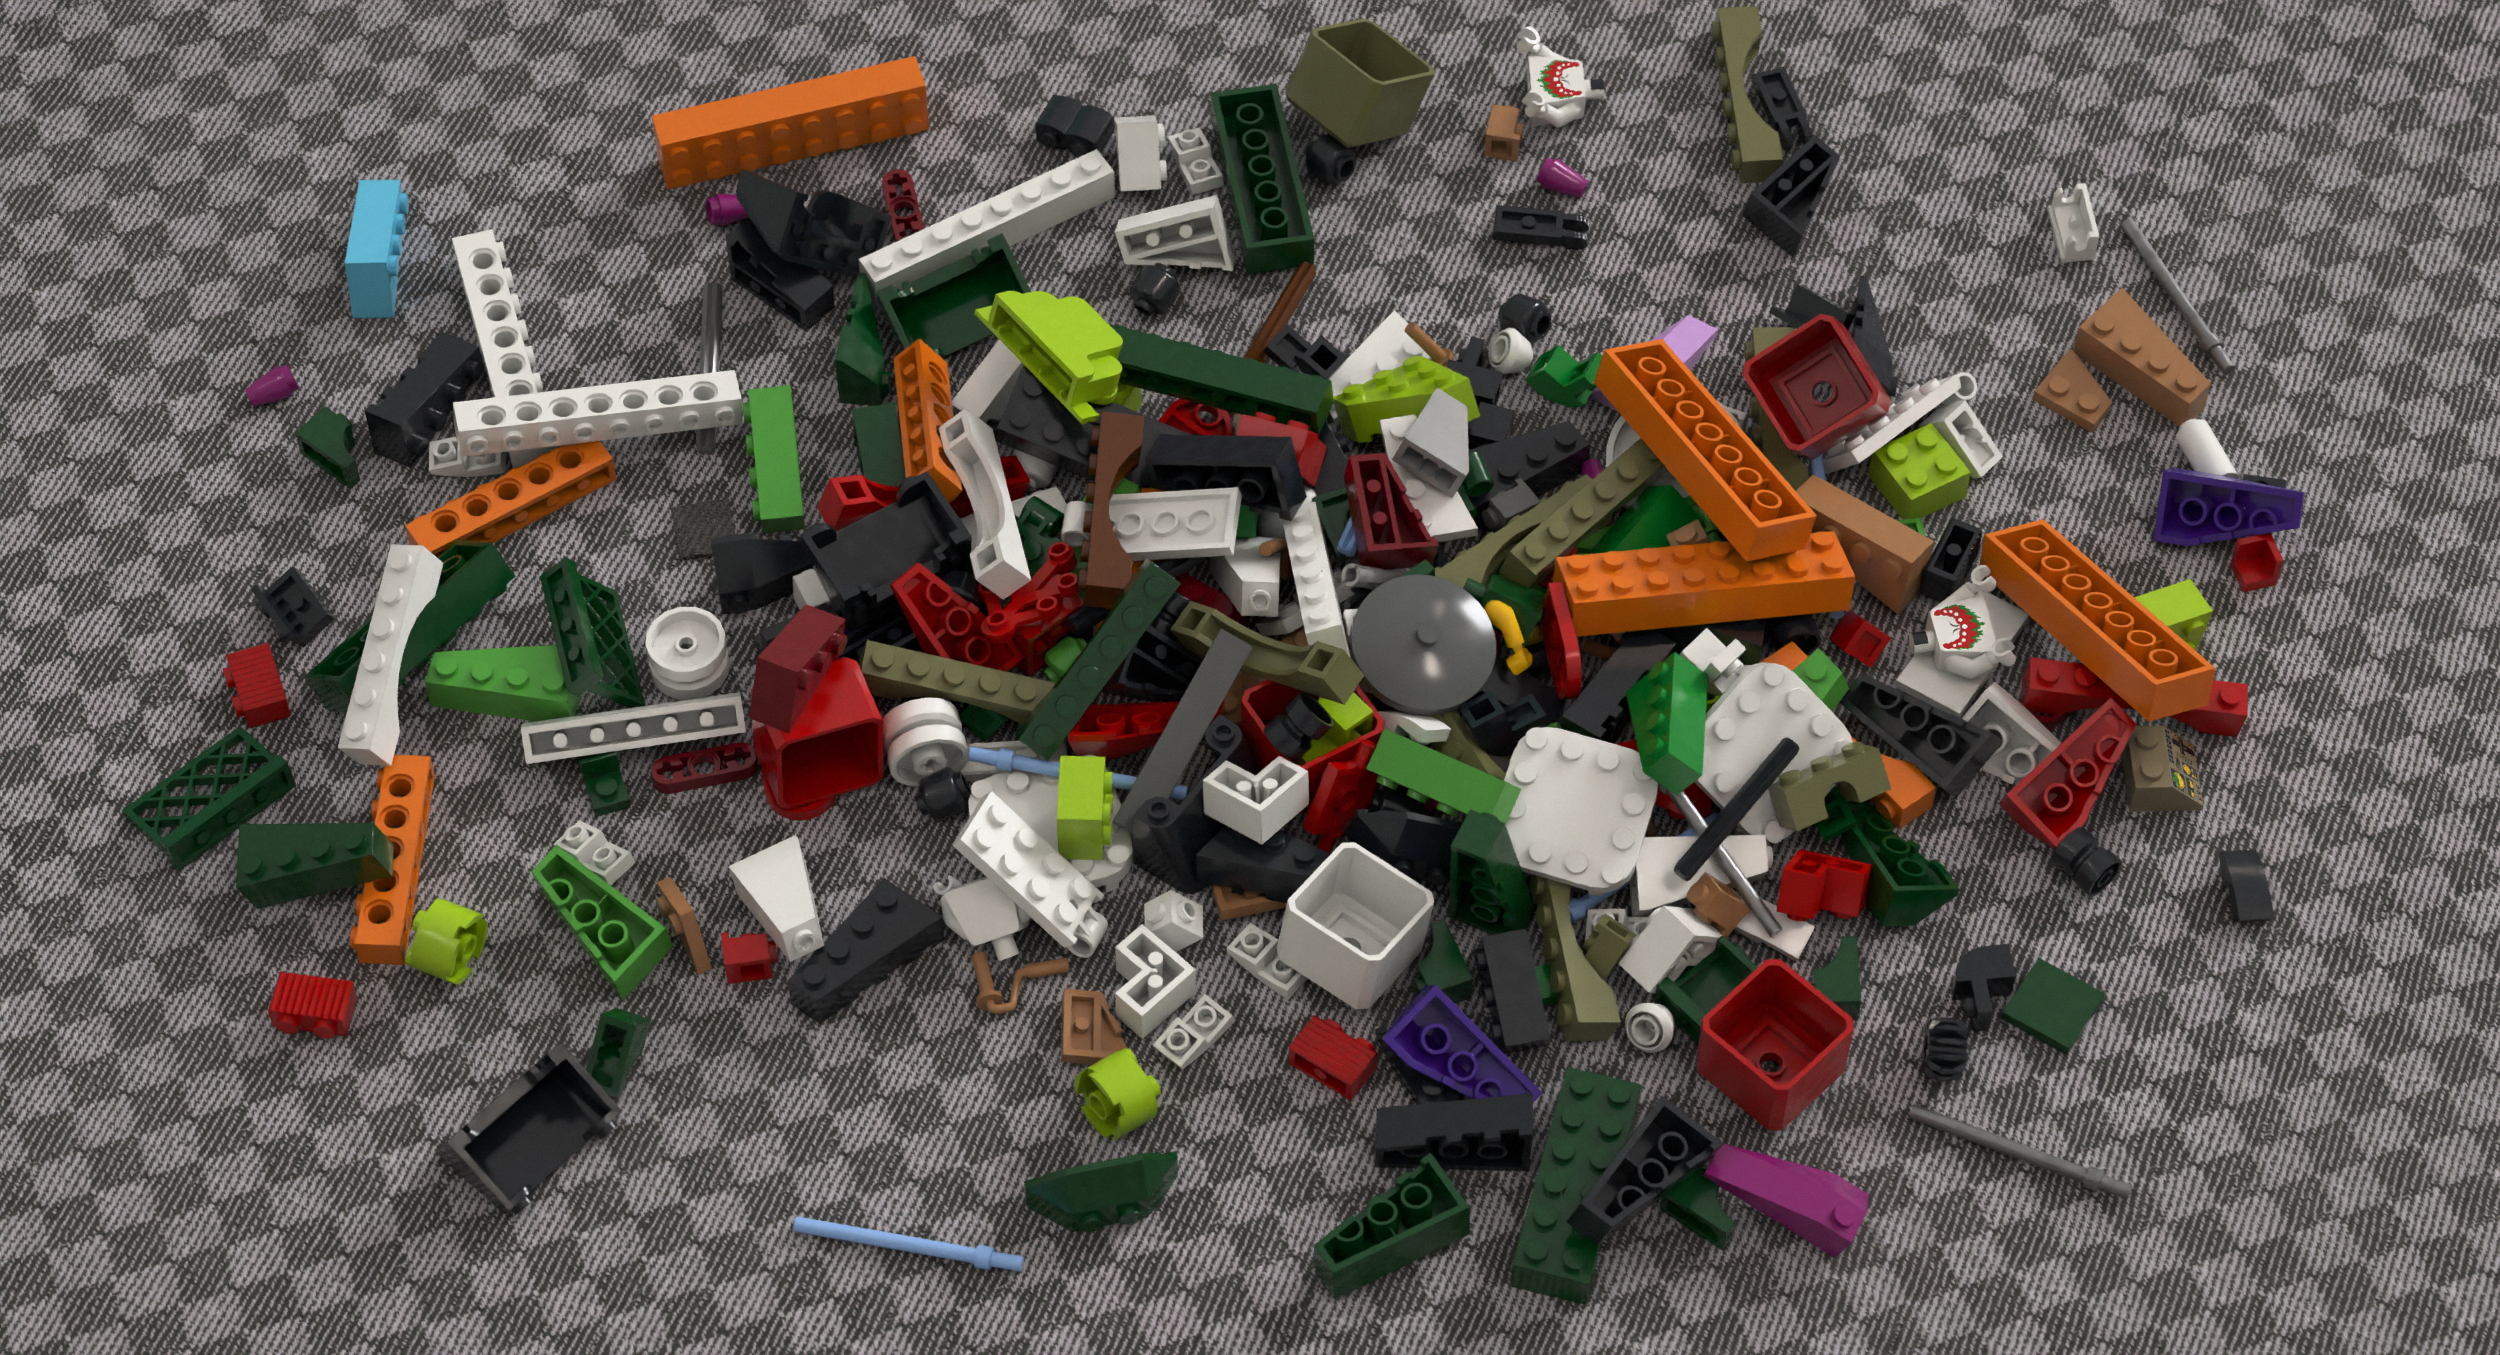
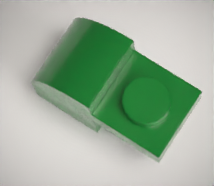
M1557 345L1538 357L1525 381L1548 400L1570 408L1582 407L1597 387L1594 381L1602 355L1597 352L1583 361L1577 362L1563 348Z

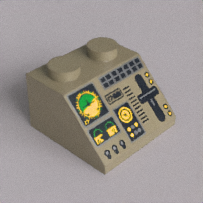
M2163 725L2136 726L2121 753L2129 812L2202 810L2203 800L2194 745Z

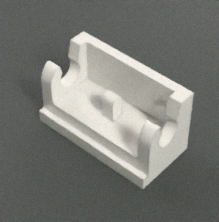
M2086 183L2076 184L2073 189L2074 194L2068 198H2063L2062 188H2058L2054 193L2052 205L2048 206L2047 209L2060 263L2088 261L2095 258L2099 233Z

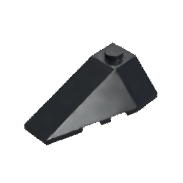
M1860 275L1852 338L1888 397H1895L1898 377L1891 376L1893 361L1867 276Z
M743 533L711 538L722 615L730 613L741 614L749 610H756L793 594V576L801 574L805 570L814 569L801 545V541H793L791 535L779 534L777 540L759 539L758 533Z

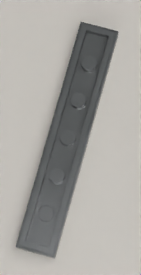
M1223 629L1219 630L1112 823L1133 834V815L1143 803L1154 797H1164L1167 799L1170 797L1253 646Z

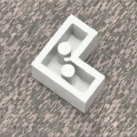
M1155 115L1114 118L1120 191L1161 189V181L1167 180L1166 160H1160L1159 147L1165 146L1163 123H1158Z
M1278 756L1255 776L1226 760L1203 780L1204 814L1263 844L1309 805L1308 771Z
M1663 906L1656 909L1647 919L1646 923L1648 926L1640 936L1632 940L1624 952L1625 955L1618 964L1649 993H1656V986L1666 977L1675 982L1687 965H1697L1715 950L1716 941L1722 934L1712 925L1705 923L1693 912L1694 909Z
M1141 924L1115 947L1116 971L1129 981L1115 993L1116 1017L1143 1039L1196 993V969Z

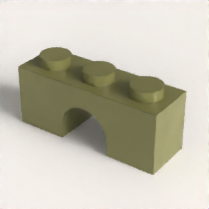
M1853 742L1842 747V753L1833 757L1822 756L1812 760L1810 767L1804 770H1791L1779 775V781L1772 783L1768 791L1780 827L1797 832L1828 818L1824 799L1827 790L1835 783L1838 784L1844 799L1862 803L1890 790L1891 786L1879 748L1864 745L1863 742Z

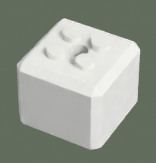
M1341 843L1288 899L1277 945L1278 958L1354 1009H1369L1422 951L1434 906L1432 892L1357 843Z

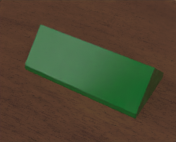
M1673 485L1648 486L1588 554L1670 547L1671 545L1666 537L1667 534L1697 519L1703 527L1704 521Z

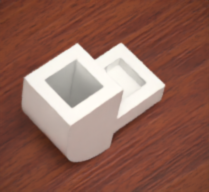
M1706 628L1680 653V656L1708 674L1707 692L1714 695H1722L1738 678L1735 673L1744 667L1739 657L1746 648L1737 639L1725 647Z

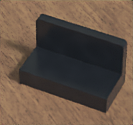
M1797 285L1786 309L1772 306L1769 311L1770 314L1796 329L1819 314L1833 316L1849 330L1856 316L1802 285Z

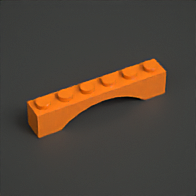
M1792 641L1761 662L1783 665L1792 671L1808 656ZM1851 737L1853 742H1858L1853 737ZM1881 754L1891 789L1870 798V800L1875 804L1878 812L1890 820L1898 829H1901L1932 808L1936 786L1912 762L1894 759Z

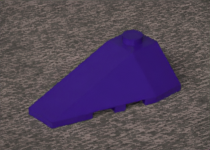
M2179 468L2167 469L2162 474L2153 541L2193 546L2300 528L2305 492Z
M1427 985L1404 1008L1382 1037V1040L1409 1067L1472 1099L1533 1093L1534 1103L1542 1094L1437 985Z

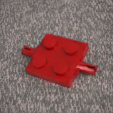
M1361 739L1357 752L1351 760L1328 763L1327 768L1321 775V782L1316 795L1308 807L1307 817L1302 828L1312 835L1322 834L1317 848L1330 854L1336 838L1344 834L1343 825L1357 809L1369 808L1379 783L1376 780L1379 775L1366 769L1372 751L1376 746L1372 741Z

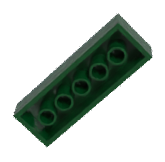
M1277 84L1211 92L1210 119L1246 274L1296 268L1303 261L1314 264V235Z
M457 540L438 557L444 564L436 595L424 607L410 631L402 656L398 688L405 682V676L411 670L427 663L431 658L430 653L439 645H444L451 641L457 634L456 630L462 624L479 616L482 612L481 607L490 599H495L507 590V584L516 577L493 543ZM372 616L304 676L328 711L347 713Z
M1567 1067L1513 1260L1510 1287L1583 1305L1587 1304L1603 1242L1598 1246L1566 1221L1632 1135L1640 1104L1642 1084Z

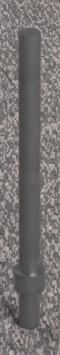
M2132 218L2125 220L2121 225L2122 229L2200 340L2199 346L2206 357L2213 359L2223 375L2230 374L2235 369V366L2224 352V344L2218 335L2211 333L2134 220Z
M1658 783L1661 792L1664 795L1668 794L1692 829L1700 837L1709 825L1684 790L1676 795ZM1721 843L1712 854L1713 858L1770 937L1775 936L1783 928Z
M1913 1104L1909 1118L2076 1180L2083 1183V1188L2097 1192L2100 1189L2127 1200L2130 1196L2133 1185L2104 1175V1170L2091 1165L2089 1168L2082 1167Z

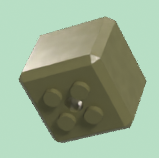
M1363 18L1313 28L1285 91L1288 102L1345 147L1350 148L1408 134L1435 75V71L1431 65L1378 24Z

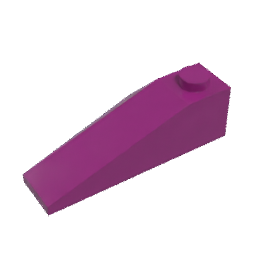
M1728 1144L1722 1145L1712 1157L1703 1174L1705 1178L1834 1258L1852 1243L1868 1209L1869 1194L1837 1174Z

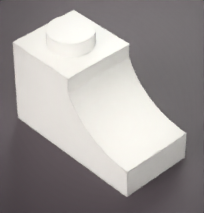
M1966 400L1940 405L1919 425L1921 428L1932 423L1969 469L1972 479L1981 478L2003 457Z

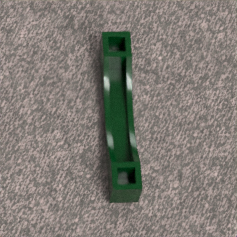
M1146 558L1125 586L1109 614L1088 644L1059 681L1035 706L1015 733L1017 739L1049 761L1181 583Z

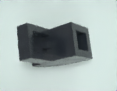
M1288 324L1263 350V353L1280 367L1293 369L1298 366L1301 373L1318 375L1327 380L1342 367L1347 359L1343 353L1322 335L1311 345Z
M1471 336L1467 349L1461 348L1457 361L1448 360L1447 368L1469 378L1478 408L1480 402L1497 406L1501 395L1502 372L1481 367L1484 358L1485 339Z
M1492 690L1459 706L1462 717L1479 746L1486 753L1494 756L1512 755L1518 744L1517 741L1522 739L1529 729L1534 727L1543 728L1550 725L1545 712L1532 693L1502 708Z
M2009 944L1975 948L1965 954L1957 965L1951 999L1952 1001L1962 1000L1965 1018H1971L1973 1032L1989 1030L1993 1014L1990 997L2010 996L2012 994L2016 974Z

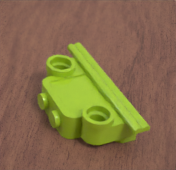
M1005 291L995 294L992 306L975 309L974 314L1081 424H1087L1089 421L1095 422L1099 417V414L1087 403L1088 401L1094 404L1106 405L1115 400L1118 390L1117 384L1122 372V365L1118 361V356L1122 348L1123 339L1085 300L1074 296L1057 299L1052 294L1044 291H1032L1024 294L1016 291Z

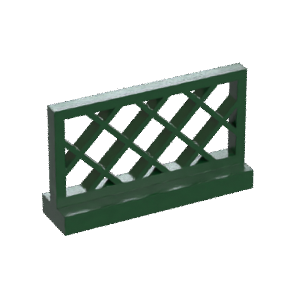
M566 557L543 573L540 576L568 693L580 696L588 690L628 708L645 706L617 591L578 574L575 561ZM600 598L606 601V605L601 601Z
M239 726L124 808L122 812L131 824L167 856L170 864L180 871L239 828V824L246 823L297 785L288 762L280 755L275 757ZM240 741L246 745L245 753L228 754L229 749ZM266 762L264 766L254 773H249L251 763ZM242 764L241 773L224 774L225 765ZM207 765H217L215 775H199V771ZM221 784H237L225 794H219ZM213 785L211 795H194L196 786ZM188 786L186 796L169 797L170 791L176 787ZM208 805L196 815H190L192 806ZM183 806L181 816L164 817L166 807ZM158 807L156 817L140 818L138 816L147 808ZM179 826L164 838L160 836L162 827Z

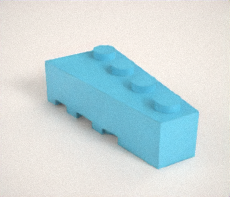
M359 180L345 258L353 318H394L399 259L402 254L401 236L405 234L404 214H408L409 211L408 194L402 193L400 180Z

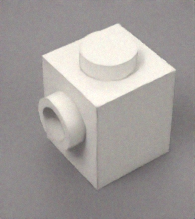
M1169 890L1144 904L1145 927L1175 952L1203 939L1202 905L1173 890Z

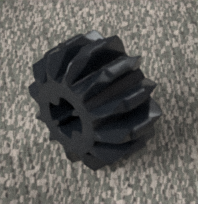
M1945 1017L1928 1021L1924 1030L1921 1065L1926 1078L1949 1082L1950 1080H1959L1965 1070L1968 1047V1033L1964 1021Z

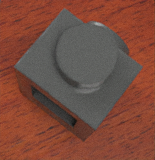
M1518 478L1514 481L1512 489L1500 491L1490 499L1488 509L1482 512V519L1488 529L1497 532L1505 527L1514 516H1522L1539 503V499L1521 478Z

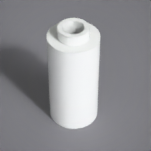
M2190 419L2180 426L2176 434V440L2194 471L2239 479L2236 470L2206 420Z

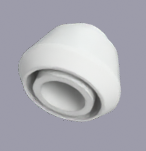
M1514 328L1500 331L1491 342L1488 353L1489 363L1494 371L1502 372V374L1521 372L1532 362L1533 350L1531 344Z
M1640 1003L1630 1009L1625 1019V1031L1635 1047L1647 1053H1657L1664 1050L1670 1044L1675 1022L1672 1013L1665 1006L1654 1003Z

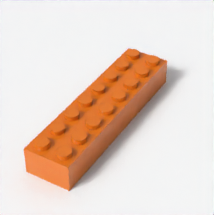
M916 56L652 115L657 157L667 189L684 187L711 179H719L724 176L741 173L742 169L753 171L763 167L785 164L798 159L815 157L833 151L850 149L859 145L881 142L886 139L929 130L926 85Z
M1663 339L1604 350L1594 384L1746 562L1806 548L1817 515Z
M2044 519L1984 535L1980 565H1985L1991 570V573L1986 577L1992 576L1996 580V586L2148 722L2209 705L2216 668Z
M1829 531L1811 533L1806 548L1803 550L1747 562L1729 541L1556 557L1553 583L1563 582L1575 633L1578 637L1850 610L1856 576L1835 532Z

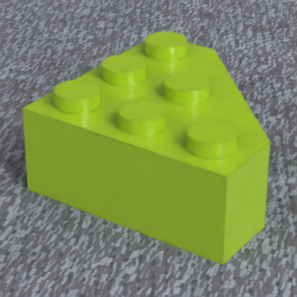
M1423 356L1407 358L1403 361L1402 366L1393 370L1379 371L1373 375V379L1363 384L1349 385L1342 390L1343 393L1333 397L1343 435L1357 443L1372 441L1374 439L1373 434L1382 435L1380 420L1414 414L1418 418L1436 388H1439L1467 406L1468 422L1480 417V413L1469 378Z

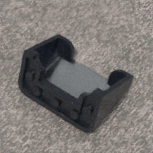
M743 169L737 184L736 196L739 203L773 254L783 260L858 277V273H860L859 259L882 249L892 218L890 214L828 190L816 192L806 209L804 201L807 202L808 194L790 189L766 179L760 174Z
M927 471L918 476H910L904 479L899 484L896 502L837 532L830 524L817 523L801 534V545L837 615L846 619V630L856 631L900 609L901 607L890 584L914 564H922L940 579L948 572L956 570L968 571L970 568L972 536Z
M1220 714L1208 726L1205 732V743L1215 753V760L1183 801L1178 805L1170 799L1154 797L1143 803L1133 815L1134 864L1185 894H1194L1204 889L1203 887H1198L1196 854L1225 826V824L1204 814L1203 780L1226 760L1255 776L1262 771L1240 727Z
M560 1042L437 1149L436 1152L453 1170L504 1215L510 1210L517 1215L533 1201L529 1193L594 1135L601 1140L618 1125L613 1119L622 1110L565 1045Z

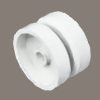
M678 607L664 612L649 627L646 633L645 645L649 659V670L655 686L665 695L678 700L703 698L719 689L727 678L729 656L726 648V635L721 622L711 612L698 607Z
M926 697L910 700L896 706L883 718V746L887 751L890 773L897 782L908 786H919V781L922 778L941 769L949 767L957 773L964 769L967 764L969 750L965 736L962 734L958 710L951 702L941 698Z

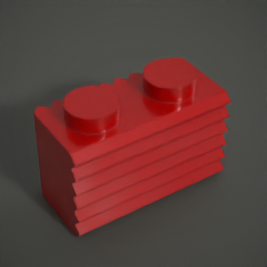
M269 643L226 655L229 667L223 668V673L228 689L236 688L238 695L231 697L237 718L245 716L248 728L253 729L255 726H261L262 724H268L269 722H275L277 719L282 720L284 717L289 718L291 716Z
M279 972L268 1009L272 1026L288 1034L297 1033L298 1030L310 1031L325 1039L334 1038L335 1035L347 1036L357 1003L354 983L350 980L345 981L343 979L337 980L336 978L330 979L328 977L322 978L321 976L315 977L313 975L307 976L306 974Z
M1313 1015L1311 1020L1307 1022V1025L1303 1027L1302 1031L1299 1032L1298 1036L1290 1044L1288 1063L1291 1067H1295L1304 1074H1308L1310 1078L1321 1082L1323 1086H1327L1329 1089H1333L1335 1093L1346 1097L1348 1101H1352L1376 1070L1378 1052L1375 1051L1374 1046L1366 1039L1361 1037L1354 1039L1344 1033L1342 1027L1334 1020L1325 1019L1324 1021Z

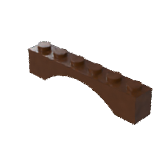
M1102 411L1100 425L1092 426L1090 446L1097 447V453H1090L1088 475L1095 476L1094 482H1087L1085 503L1092 504V510L1085 511L1083 532L1089 533V540H1082L1080 561L1087 562L1086 569H1080L1077 589V591H1084L1083 606L1112 609L1123 589L1131 580L1133 560L1122 548L1113 531L1109 516V502L1124 478L1139 466L1144 416Z

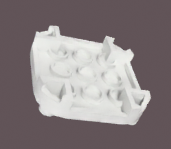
M1766 662L1745 665L1735 673L1738 678L1706 713L1703 773L1695 783L1721 810L1724 809L1783 738L1788 737L1798 744L1800 749L1781 774L1791 770H1804L1810 767L1812 760L1822 756L1833 757L1842 753V747L1853 743L1850 733L1837 716L1793 671L1783 665ZM1837 783L1830 786V788L1826 792V795L1833 789V787ZM1768 789L1737 824L1738 828L1736 829L1743 835H1766V841L1771 843H1778L1794 832L1793 830L1780 827Z
M1534 727L1529 729L1514 749L1504 781L1521 789L1506 823V828L1521 870L1529 874L1588 890V895L1603 896L1604 893L1617 890L1626 882L1629 883L1635 872L1636 863L1656 802L1658 782L1643 773L1639 753L1633 749L1560 728Z
M1092 754L1084 755V756L1097 757V756L1092 755ZM1056 759V760H1052V761H1054V762H1060V759ZM1014 769L1012 772L997 773L983 780H978L971 787V795L968 800L969 817L982 797L992 791L1058 852L1057 802L1059 777ZM1113 787L1111 823L1121 807L1116 788ZM1112 823L1111 846H1104L1103 860H1066L1095 887L1104 886L1106 893L1119 888V882L1129 873L1131 866H1133L1130 832Z

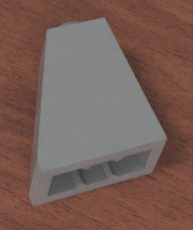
M1436 388L1392 460L1452 498L1469 473L1468 411L1465 404Z

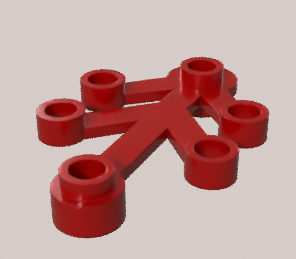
M1065 542L1052 544L1046 554L1047 561L1031 578V581L1010 595L1012 601L1004 610H1002L999 601L1000 597L981 583L979 584L978 591L982 601L986 603L989 613L981 623V630L990 642L994 644L1006 643L1014 638L1017 627L1040 620L1056 618L1060 614L1056 598L1063 596L1072 597L1079 593L1077 591L1078 577L1074 573H1069L1077 566V559L1071 546ZM1054 574L1061 575L1057 579L1056 585L1043 588ZM1036 605L1035 609L1021 612L1026 607Z

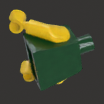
M1495 574L1492 575L1488 586L1467 578L1463 589L1480 603L1487 613L1494 631L1502 634L1507 648H1512L1514 654L1506 659L1509 669L1514 675L1522 673L1533 662L1532 654L1523 646L1537 643L1540 640L1539 629L1536 624L1541 615L1546 594Z

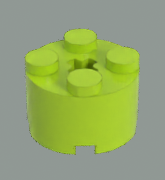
M437 898L427 911L420 910L414 918L412 930L416 934L413 944L407 951L405 963L416 970L456 985L461 984L473 970L467 967L472 956L479 959L483 950L488 924L486 920L481 918L485 915L443 898Z
M1128 1048L1113 1052L1079 1072L1074 1079L1076 1096L1083 1093L1087 1103L1081 1107L1084 1115L1096 1131L1105 1138L1114 1135L1113 1140H1118L1153 1119L1157 1114L1156 1097L1161 1094L1160 1086L1153 1076H1146L1138 1065L1134 1053Z

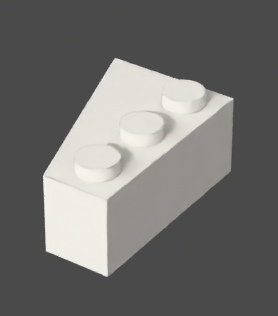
M1217 195L1118 220L1115 234L1124 264L1154 266L1155 263H1161L1167 267L1168 265L1190 266V268L1201 269V267L1222 268L1225 271H1233L1236 257Z

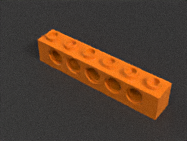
M919 338L893 358L906 478L918 476L927 471L950 503L962 492V484L956 470L944 453L939 427L954 417L948 365L942 357Z
M600 441L562 445L550 452H545L537 459L519 468H513L505 475L489 483L478 486L474 491L458 499L450 500L444 506L426 515L415 518L411 523L405 525L409 545H423L438 558L457 540L494 543L617 480L613 458Z
M394 755L391 766H384V769H378L377 789L380 791L379 800L374 799L372 803V821L393 843V857L397 858L393 859L392 877L363 883V894H357L355 910L359 920L358 925L351 928L350 946L351 948H356L360 963L405 965L435 780L430 756ZM384 889H391L386 892H381ZM387 920L384 923L376 924L379 921Z

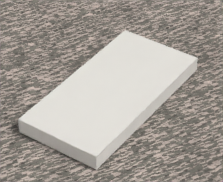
M1980 590L1978 596L1984 595L1996 640L2008 638L2013 643L2027 624L2029 615L2014 605ZM1931 652L1917 653L1896 680L1895 688L1935 708L1961 718L1992 672H1987L1974 679H1967L1950 672H1940L1937 670Z

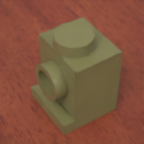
M1607 914L1599 920L1594 927L1595 930H1593L1582 946V949L1587 952L1585 955L1586 960L1597 974L1605 980L1615 969L1625 954L1624 952L1636 937L1634 932Z

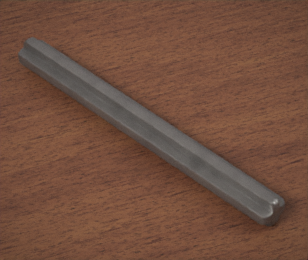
M707 282L703 289L699 374L719 372L723 299L722 285L719 282ZM716 427L697 429L696 451L699 454H712L716 446Z

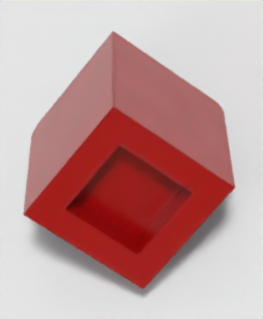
M2266 533L2237 540L2230 566L2242 592H2248L2275 586L2282 568L2283 558L2272 534Z
M1847 610L1829 639L1843 651L1872 668L1891 637L1857 613Z

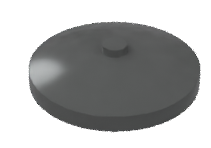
M1406 575L1384 582L1363 600L1350 628L1349 650L1351 659L1364 674L1361 680L1362 683L1375 697L1399 711L1414 715L1431 716L1459 709V706L1477 696L1486 684L1495 663L1496 638L1487 613L1480 603L1465 589L1455 583L1435 576Z

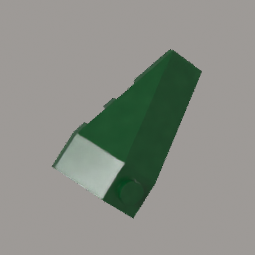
M858 273L852 293L851 308H848L846 313L847 323L846 326H842L835 358L839 403L875 406L882 404L883 393L890 392L891 373L885 372L884 355L866 273Z
M1846 801L1858 826L1841 835L1850 860L1872 864L1866 904L1881 926H1914L1958 895L1960 888L1946 868L1936 859L1929 862L1919 854L1920 846L1913 840L1906 842L1894 833L1895 825L1867 801L1862 803Z

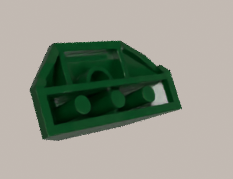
M1176 1151L1164 1154L1159 1152L1141 1153L1064 1168L1045 1174L1038 1180L1030 1179L1024 1181L1026 1206L1072 1233L1078 1231L1094 1232L1103 1226L1118 1223L1124 1225L1134 1224L1150 1216L1177 1179Z

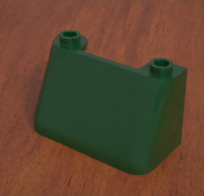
M1003 233L987 240L988 245L980 249L981 254L976 248L971 251V255L911 283L909 281L902 283L901 291L899 288H894L893 284L877 291V302L902 350L920 338L940 357L945 358L994 335L974 314L975 309L992 306L995 294L1016 291L1024 294L1031 292Z

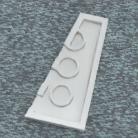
M1394 310L1329 379L1332 381L1333 397L1343 393L1342 390L1349 385L1363 384L1373 379V375L1379 371L1393 370L1402 366L1403 361L1407 358L1423 356L1431 361L1433 359L1405 333L1404 330L1408 323ZM1334 404L1330 410L1334 423L1329 425L1330 428L1340 423Z
M1416 415L1380 420V429L1386 455L1407 489L1406 495L1415 509L1418 508L1423 517L1422 522L1430 536H1434L1437 542L1478 536V527L1458 491L1452 498L1392 460L1417 420Z

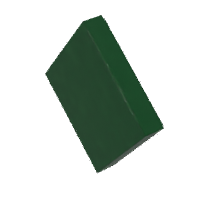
M2038 958L2002 1012L2001 1019L2068 1055L2102 1004L2105 993Z

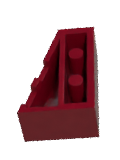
M807 604L796 614L757 657L749 713L750 719L790 733L834 660L843 653L846 647L847 635L844 634L846 619Z

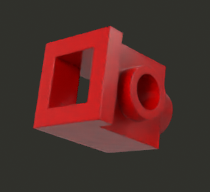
M728 932L721 933L728 984L773 978L771 964L778 963L776 943L768 941L767 933L758 935L747 933L736 938H729Z

